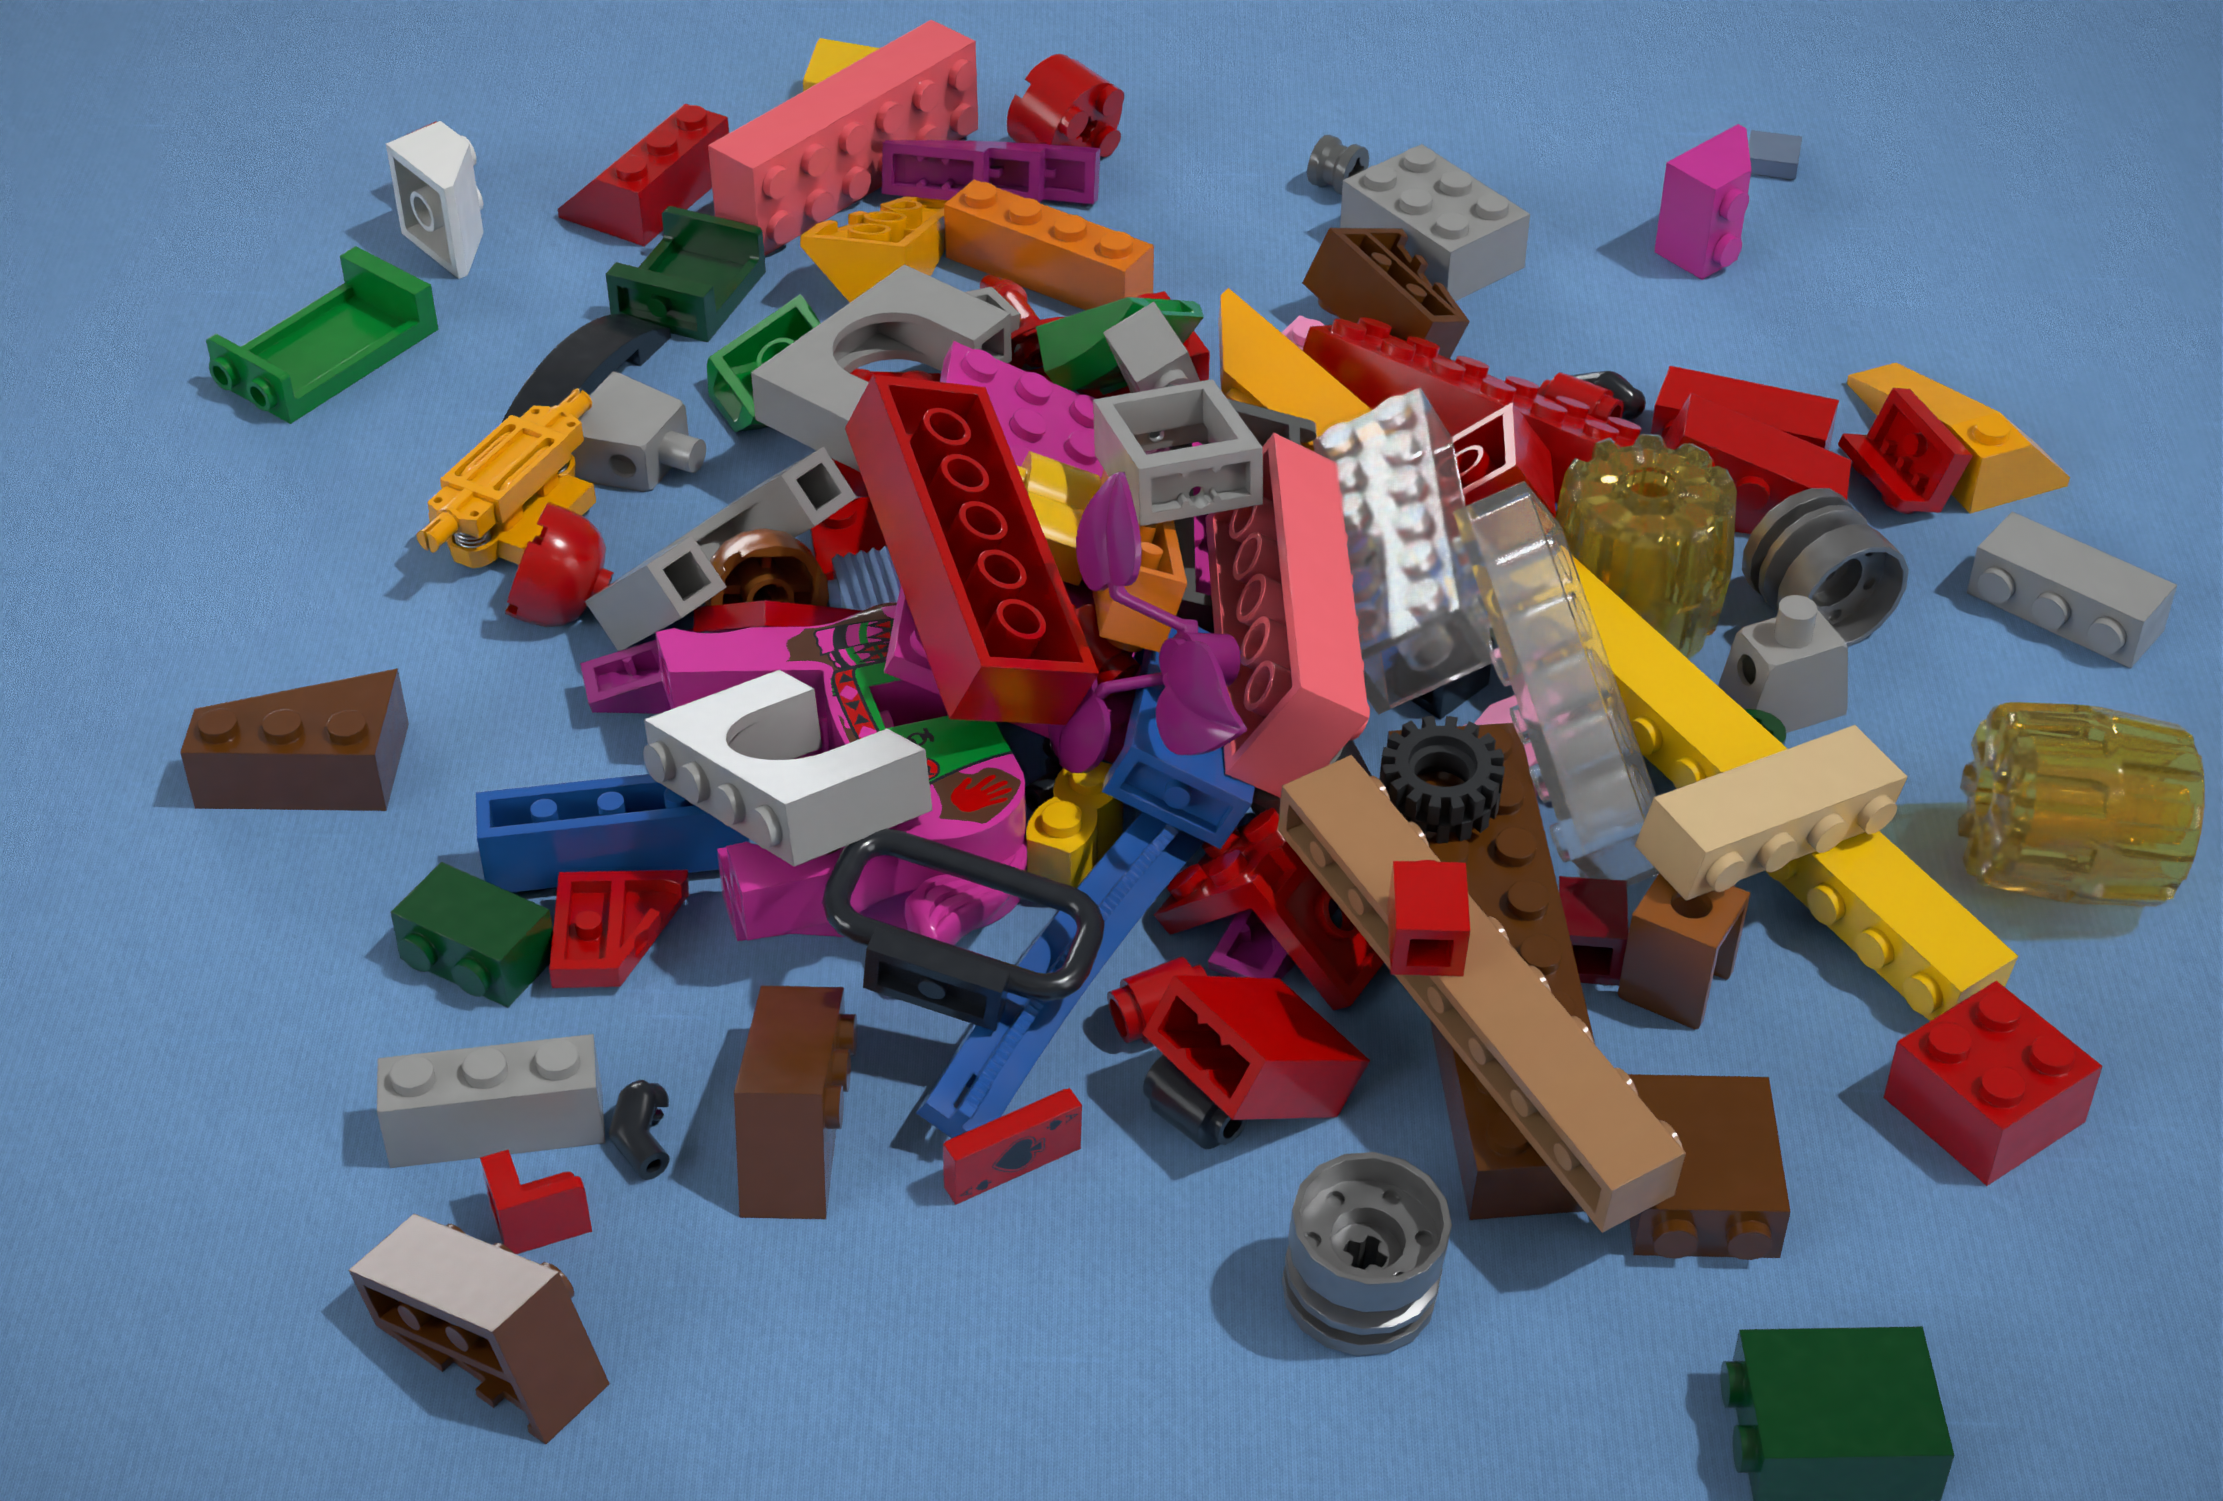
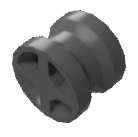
M1324 135L1314 146L1307 167L1308 181L1318 187L1331 185L1338 194L1342 195L1343 180L1368 168V150L1357 144L1350 145L1349 147L1344 146L1338 137Z

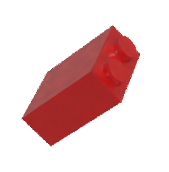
M1174 975L1142 1032L1156 1048L1232 1120L1338 1117L1370 1062V1059L1280 978Z

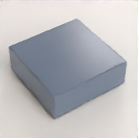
M1751 130L1749 139L1751 175L1790 180L1796 179L1802 136Z

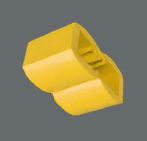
M1029 451L1021 467L1017 465L1062 581L1078 586L1083 577L1080 573L1076 554L1077 530L1084 510L1101 487L1100 476Z
M1101 761L1097 767L1087 773H1071L1062 768L1054 783V797L1036 809L1027 825L1028 872L1077 888L1097 862L1122 835L1123 802L1102 792L1105 775L1112 764Z

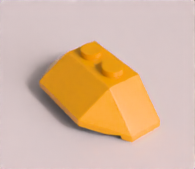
M1228 288L1220 295L1218 318L1221 391L1227 399L1315 422L1316 438L1311 442H1300V445L1311 451L1355 465V468L1389 467L1397 459L1402 436L1398 431L1231 289Z

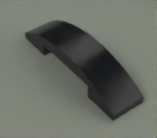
M627 314L606 315L583 325L559 343L538 365L518 392L503 421L510 415L520 418L534 405L558 406L577 388L580 393L584 390L590 395L625 361L642 366L671 338L670 328Z

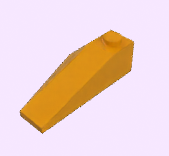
M905 196L880 204V211L870 213L856 211L848 214V225L838 227L837 221L827 220L820 222L800 236V247L849 302H852L904 264L929 276L932 275L946 248L944 204L948 200Z
M1898 363L1848 375L1847 385L1876 415L1879 414L1892 388L1911 389L1973 455L1951 493L1969 514L2067 487L2069 484V475L2037 443L1997 410Z

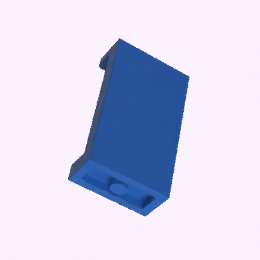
M1198 627V633H1210ZM1171 628L1168 638H1173L1177 634V630ZM1144 648L1142 651L1134 652L1133 658L1141 666L1139 676L1161 672L1159 652ZM1165 685L1136 689L1124 747L1105 775L1102 792L1221 849L1252 805L1255 787L1226 775L1223 747L1200 755H1178L1171 752L1164 745L1156 723V706L1161 692L1166 688Z

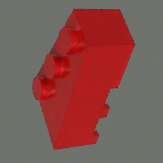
M1690 393L1652 457L1636 502L1634 518L1751 534L1771 509L1789 496L1810 488H1830L1847 500L1851 460Z

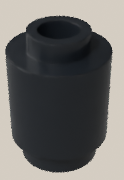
M1164 1054L1155 1061L1145 1077L1143 1092L1150 1099L1152 1110L1201 1148L1212 1149L1220 1144H1229L1243 1131L1248 1119L1232 1120Z

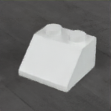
M439 121L386 143L401 233L455 277L461 279L468 275L484 233L480 210L483 209V199L476 186L473 166L476 165L477 159L472 144L465 136H460L443 122Z

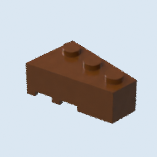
M1329 228L1302 282L1318 298L1319 306L1340 319L1358 323L1360 317L1384 322L1392 327L1390 335L1407 341L1409 336L1431 341L1440 346L1439 355L1450 359L1470 321L1442 283L1435 282L1433 286L1424 275L1428 263L1421 255L1415 254L1412 258L1404 247L1409 238L1402 228Z
M398 668L195 708L180 751L195 809L387 811L409 725Z
M760 987L734 1090L740 1218L826 1219L836 1130L842 1128L844 1111L843 1092L849 1091L851 1056H855L857 1050V1015L845 1014L844 987Z
M413 1214L348 1270L377 1327L440 1371H445L454 1362L480 1380L482 1383L475 1389L476 1395L493 1408L505 1398L523 1410L530 1422L527 1425L528 1432L544 1444L551 1441L610 1384L571 1300L574 1297V1289L571 1282L561 1270L548 1262L536 1263L514 1254L501 1243L491 1245L469 1236L456 1225L446 1224L444 1226Z

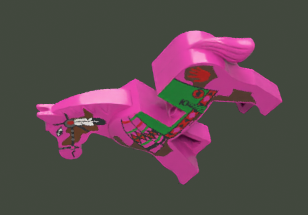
M897 602L878 604L837 622L820 626L751 627L725 633H696L676 628L656 632L661 680L671 709L781 670L815 690L822 748L794 759L818 755L884 729H889L926 750L933 811L888 829L904 831L1027 871L1025 779L996 722L949 719L941 695L884 673ZM743 842L717 849L722 896L737 941H750L788 934L844 937L838 934L827 921L822 900L825 886L845 846L795 867L758 844ZM882 855L876 856L867 862L851 895L850 903L853 909L863 916L955 945L972 930L985 927L1007 915L1022 898L896 857Z

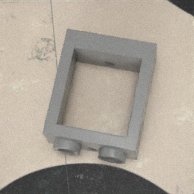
M1213 379L1093 400L1095 456L1109 477L1118 472H1125L1140 526L1263 504V447ZM1161 431L1158 437H1150L1151 432ZM1206 440L1210 443L1147 455L1144 452ZM1196 486L1201 487L1197 495L1189 496L1192 488Z

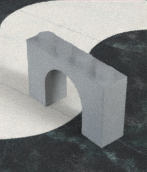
M904 264L751 372L755 419L815 450L824 446L831 458L860 472L845 431V426L869 382L850 374V372L872 362L890 359L917 361L942 371L944 358L953 341L972 349L986 351L995 359L1009 363L1012 360L1011 313Z
M823 446L757 485L585 602L618 651L624 650L683 618L726 588L725 583L710 562L711 557L725 541L740 532L759 528L787 532L795 538L815 527L857 497Z
M781 670L644 719L648 742L643 751L644 761L649 774L656 782L666 786L691 804L698 806L722 821L725 825L730 826L794 867L864 839L875 832L891 828L933 811L926 750L889 729H884L818 755L794 759L822 748L815 690Z

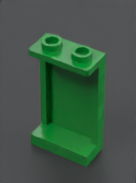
M355 246L340 255L345 283L241 347L218 334H214L206 339L210 357V374L222 389L230 390L252 402L260 410L268 411L292 424L439 330L431 284Z

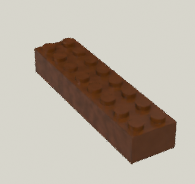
M1519 722L1478 725V739L1489 733L1496 740L1495 750L1502 749L1504 755L1503 766H1505L1498 813L1495 819H1489V826L1483 832L1479 833L1472 826L1471 838L1464 841H1459L1456 832H1450L1448 843H1436L1437 833L1427 831L1426 839L1429 848L1441 862L1466 863L1467 886L1471 898L1487 917L1492 916L1501 923L1513 948L1529 966H1535L1543 973L1549 983L1551 993L1571 1016H1577L1586 1024L1594 1041ZM1457 726V728L1462 729V730H1464V728L1466 727V726ZM1401 730L1388 731L1387 741L1393 732L1401 735ZM1441 771L1426 772L1417 776L1428 784L1440 787H1452L1465 783L1461 778ZM1430 1020L1469 1220L1583 1212L1582 1207Z

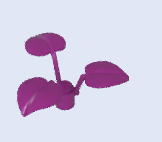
M1125 472L1111 475L1090 500L1078 526L1076 554L1080 573L1085 584L1092 591H1105L1109 588L1110 597L1114 601L1177 630V634L1173 638L1166 639L1161 646L1159 652L1161 672L1107 681L1099 685L1096 678L1066 725L1048 724L1049 738L1054 753L1059 758V764L1071 773H1087L1092 771L1103 760L1108 750L1111 734L1110 715L1103 700L1110 694L1165 685L1166 688L1161 692L1156 706V723L1164 745L1174 754L1200 755L1209 753L1225 746L1247 731V727L1236 712L1227 687L1237 678L1240 669V650L1235 638L1229 634L1198 633V622L1196 620L1181 619L1126 591L1124 586L1133 584L1139 575L1142 554L1141 536Z

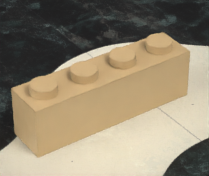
M1856 725L1654 797L1635 847L1686 901L1713 890L1722 892L1744 878L1765 870L1767 872L1777 871L1791 860L1815 851L1824 853L1835 847L1839 842L1864 832L1873 834L1880 831L1895 816L1897 812V805L1895 803L1908 776Z

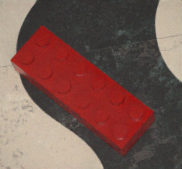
M1360 317L1358 323L1334 319L1332 325L1310 326L1302 351L1402 435V439L1430 450L1513 402L1551 452L1555 503L1588 517L1635 508L1657 446V442L1639 436L1642 428L1637 424L1616 417H1608L1607 422L1588 415L1590 407L1585 403L1562 396H1557L1556 401L1550 400L1537 394L1539 386L1533 382L1513 376H1507L1505 381L1488 375L1490 367L1481 361L1463 356H1457L1455 361L1438 354L1440 350L1439 345L1418 337L1409 336L1407 341L1390 335L1392 329L1390 325L1375 319Z
M873 374L845 426V431L949 719L1066 725L1098 677L1099 671L986 387Z

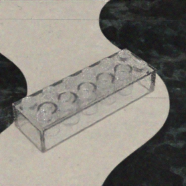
M1419 387L1403 396L1390 397L1383 401L1376 409L1349 422H1340L1328 428L1323 435L1313 440L1314 452L1337 463L1340 492L1343 496L1342 508L1345 531L1348 535L1349 563L1351 574L1353 575L1352 586L1355 610L1359 621L1358 633L1361 657L1364 661L1363 672L1366 696L1379 715L1495 662L1453 439L1422 389Z
M1525 481L1454 511L1453 514L1460 532L1459 536L1452 538L1454 550L1464 571L1467 574L1474 573L1479 591L1471 594L1472 603L1483 627L1486 630L1493 629L1498 647L1490 650L1491 659L1505 687L1512 685L1518 705L1510 708V715L1521 741L1524 744L1530 742L1532 744L1538 763L1530 766L1529 770L1541 800L1544 803L1550 801L1552 803L1558 823L1550 825V834L1560 858L1564 863L1572 861L1581 878L1627 881V887L1658 875L1659 871L1635 847L1656 793L1561 525Z

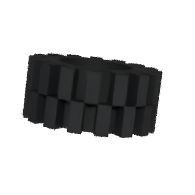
M1434 716L1422 717L1421 729H1418L1412 720L1403 724L1401 735L1393 732L1388 738L1387 747H1383L1379 780L1385 786L1390 801L1408 822L1412 821L1421 828L1425 837L1427 831L1437 833L1436 843H1448L1450 832H1456L1459 841H1464L1471 838L1472 826L1479 833L1488 828L1489 819H1495L1498 813L1505 770L1502 749L1495 750L1496 740L1489 733L1478 739L1479 726L1470 721L1464 730L1457 728L1458 717L1446 716L1445 726H1437ZM1441 771L1453 774L1461 778L1465 783L1452 787H1440L1428 784L1417 776L1426 772Z

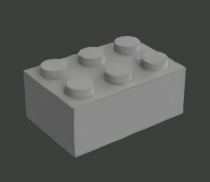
M1423 144L1410 148L1395 157L1343 180L1340 228H1402L1409 237L1404 247L1413 258L1415 254L1421 255L1428 263L1424 275L1433 286L1435 282L1442 283L1455 301L1525 268L1530 214Z

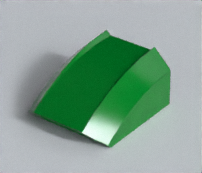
M801 294L708 358L707 379L709 397L734 432L769 427L755 419L751 372L821 324Z
M1127 297L1036 326L1044 372L1054 384L1071 391L1084 389L1099 390L1103 395L1126 387L1127 383L1105 338L1104 331L1155 302L1183 344L1204 318L1202 309L1195 301Z

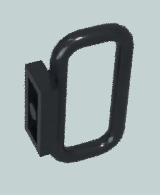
M894 829L880 830L864 839L845 846L825 886L822 900L827 921L837 933L853 942L867 946L863 988L993 1031L997 1030L1004 1013L1008 992L1027 999L1047 1002L1066 998L1079 990L1092 970L1103 941L1105 927L1099 906L1088 894L1071 885ZM886 855L1065 912L1075 920L1077 930L1062 967L1052 973H1038L857 913L851 906V895L867 862L876 856Z

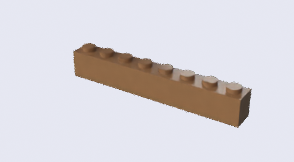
M1350 755L1282 785L1278 831L1390 969L1387 904L1393 861H1441L1429 848L1428 841L1421 828L1412 821L1408 822L1390 801L1383 783L1377 777L1369 776L1356 759ZM1468 893L1471 932L1464 975H1395L1396 978L1602 1233L1674 1196L1686 1154L1675 1130L1667 1122L1658 1120L1639 1098L1636 1087L1629 1075L1621 1068L1613 1067L1594 1044L1593 1037L1586 1024L1577 1016H1571L1551 993L1549 983L1543 973L1537 967L1529 966L1510 944L1507 933L1501 923L1492 916L1487 917Z

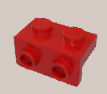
M1892 388L1867 435L1843 433L1838 442V446L1852 460V467L1858 473L1867 477L1883 494L1882 500L1893 510L1904 514H1911L1914 511L1941 513L1973 456L1913 391L1905 388Z

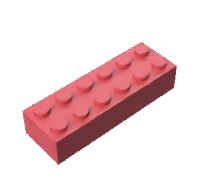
M929 20L709 144L715 217L760 227L763 232L764 255L766 256L802 235L816 224L827 220L882 187V148L885 140L959 141L978 129L976 41L940 23Z
M1273 433L1263 445V504L1211 513L1205 517L1214 633L1229 634L1238 643L1241 657L1240 669L1237 678L1227 687L1236 712L1247 727L1246 732L1223 746L1225 773L1281 798L1282 785L1330 765V761L1349 740H1355L1362 734L1369 720L1370 707L1366 696L1363 672L1364 661L1361 657L1358 633L1359 621L1355 610L1352 586L1353 575L1350 570L1347 547L1348 535L1345 531L1342 508L1343 496L1340 492L1337 463Z

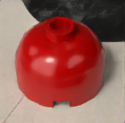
M549 502L537 521V525L543 526L540 536L536 535L533 541H529L508 596L507 603H509V606L505 610L506 615L543 627L564 626L578 619L588 607L585 601L610 585L614 572L603 568L606 546L598 529L588 519L578 513Z

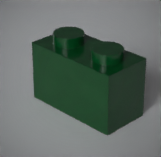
M440 862L390 912L400 959L417 971L431 972L457 984L462 990L472 996H483L507 1008L550 964L553 937L550 909L443 862Z

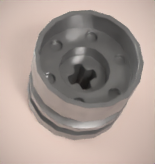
M1810 488L1789 496L1771 509L1752 531L1743 550L1742 572L1748 584L1758 594L1763 596L1765 602L1770 607L1778 611L1780 601L1790 595H1801L1810 598L1816 603L1818 611L1845 640L1847 647L1859 643L1876 631L1895 611L1906 590L1909 572L1904 556L1880 532L1870 527L1866 518L1854 510L1852 505L1842 495L1830 488Z
M1377 1152L1343 1154L1320 1164L1300 1184L1292 1208L1288 1235L1289 1245L1285 1256L1282 1285L1286 1308L1303 1332L1327 1348L1358 1356L1389 1353L1414 1341L1429 1324L1437 1299L1443 1270L1442 1266L1452 1226L1447 1200L1431 1177L1406 1160Z

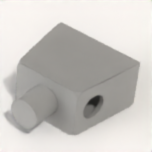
M614 371L590 395L592 400L591 409L578 418L582 422L584 441L571 453L575 458L576 478L594 484L646 492L653 490L672 467L691 473H696L701 468L706 455V444L702 439L689 436L686 407L681 400Z
M1801 595L1786 596L1779 603L1777 617L1745 626L1736 633L1718 686L1743 709H1757L1771 713L1781 720L1786 728V733L1846 715L1848 708V647L1845 640L1818 611L1817 605L1813 600Z

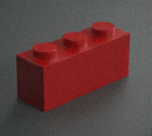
M1669 366L1655 402L1650 440L1657 442L1655 451L1690 393L1829 450L1839 400Z

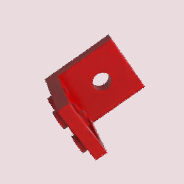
M1270 808L1260 813L1248 824L1236 827L1221 849L1204 842L1202 848L1206 852L1197 864L1183 870L1169 883L1167 890L1171 895L1154 914L1168 934H1175L1252 908L1333 1011L1351 1006L1384 962L1342 909L1343 923L1341 929L1334 925L1328 910L1330 898H1333L1278 831L1279 813L1274 808Z

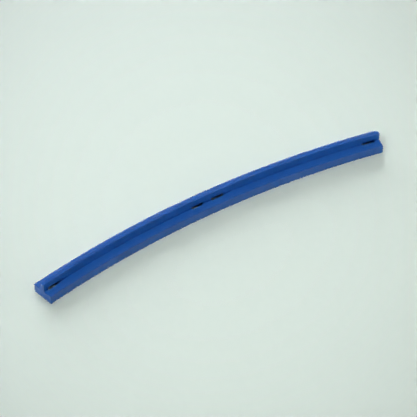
M1555 503L1557 517L1563 509L1559 504ZM1555 518L1551 519L1541 531L1524 541L1523 538L1525 536H1521L1505 546L1433 554L1357 609L1356 616L1359 621L1358 633L1361 657L1364 661L1365 685L1396 661L1397 645L1399 642L1447 609L1455 615L1459 614L1471 604L1503 584L1507 574L1557 550L1567 539L1553 522ZM1141 812L1077 886V889L1088 894L1099 906L1105 923L1102 944L1092 970L1081 988L1066 998L1047 1002L1027 999L1008 992L1005 1010L997 1030L993 1031L975 1024L972 1026L916 1114L950 1138L959 1136L1001 1117L1044 1049L1099 971L1155 899L1205 841L1145 812ZM1058 910L1016 966L1045 974L1060 969L1065 962L1076 934L1077 925L1075 920L1065 912ZM967 1086L969 1090L957 1108L953 1107L963 1089Z

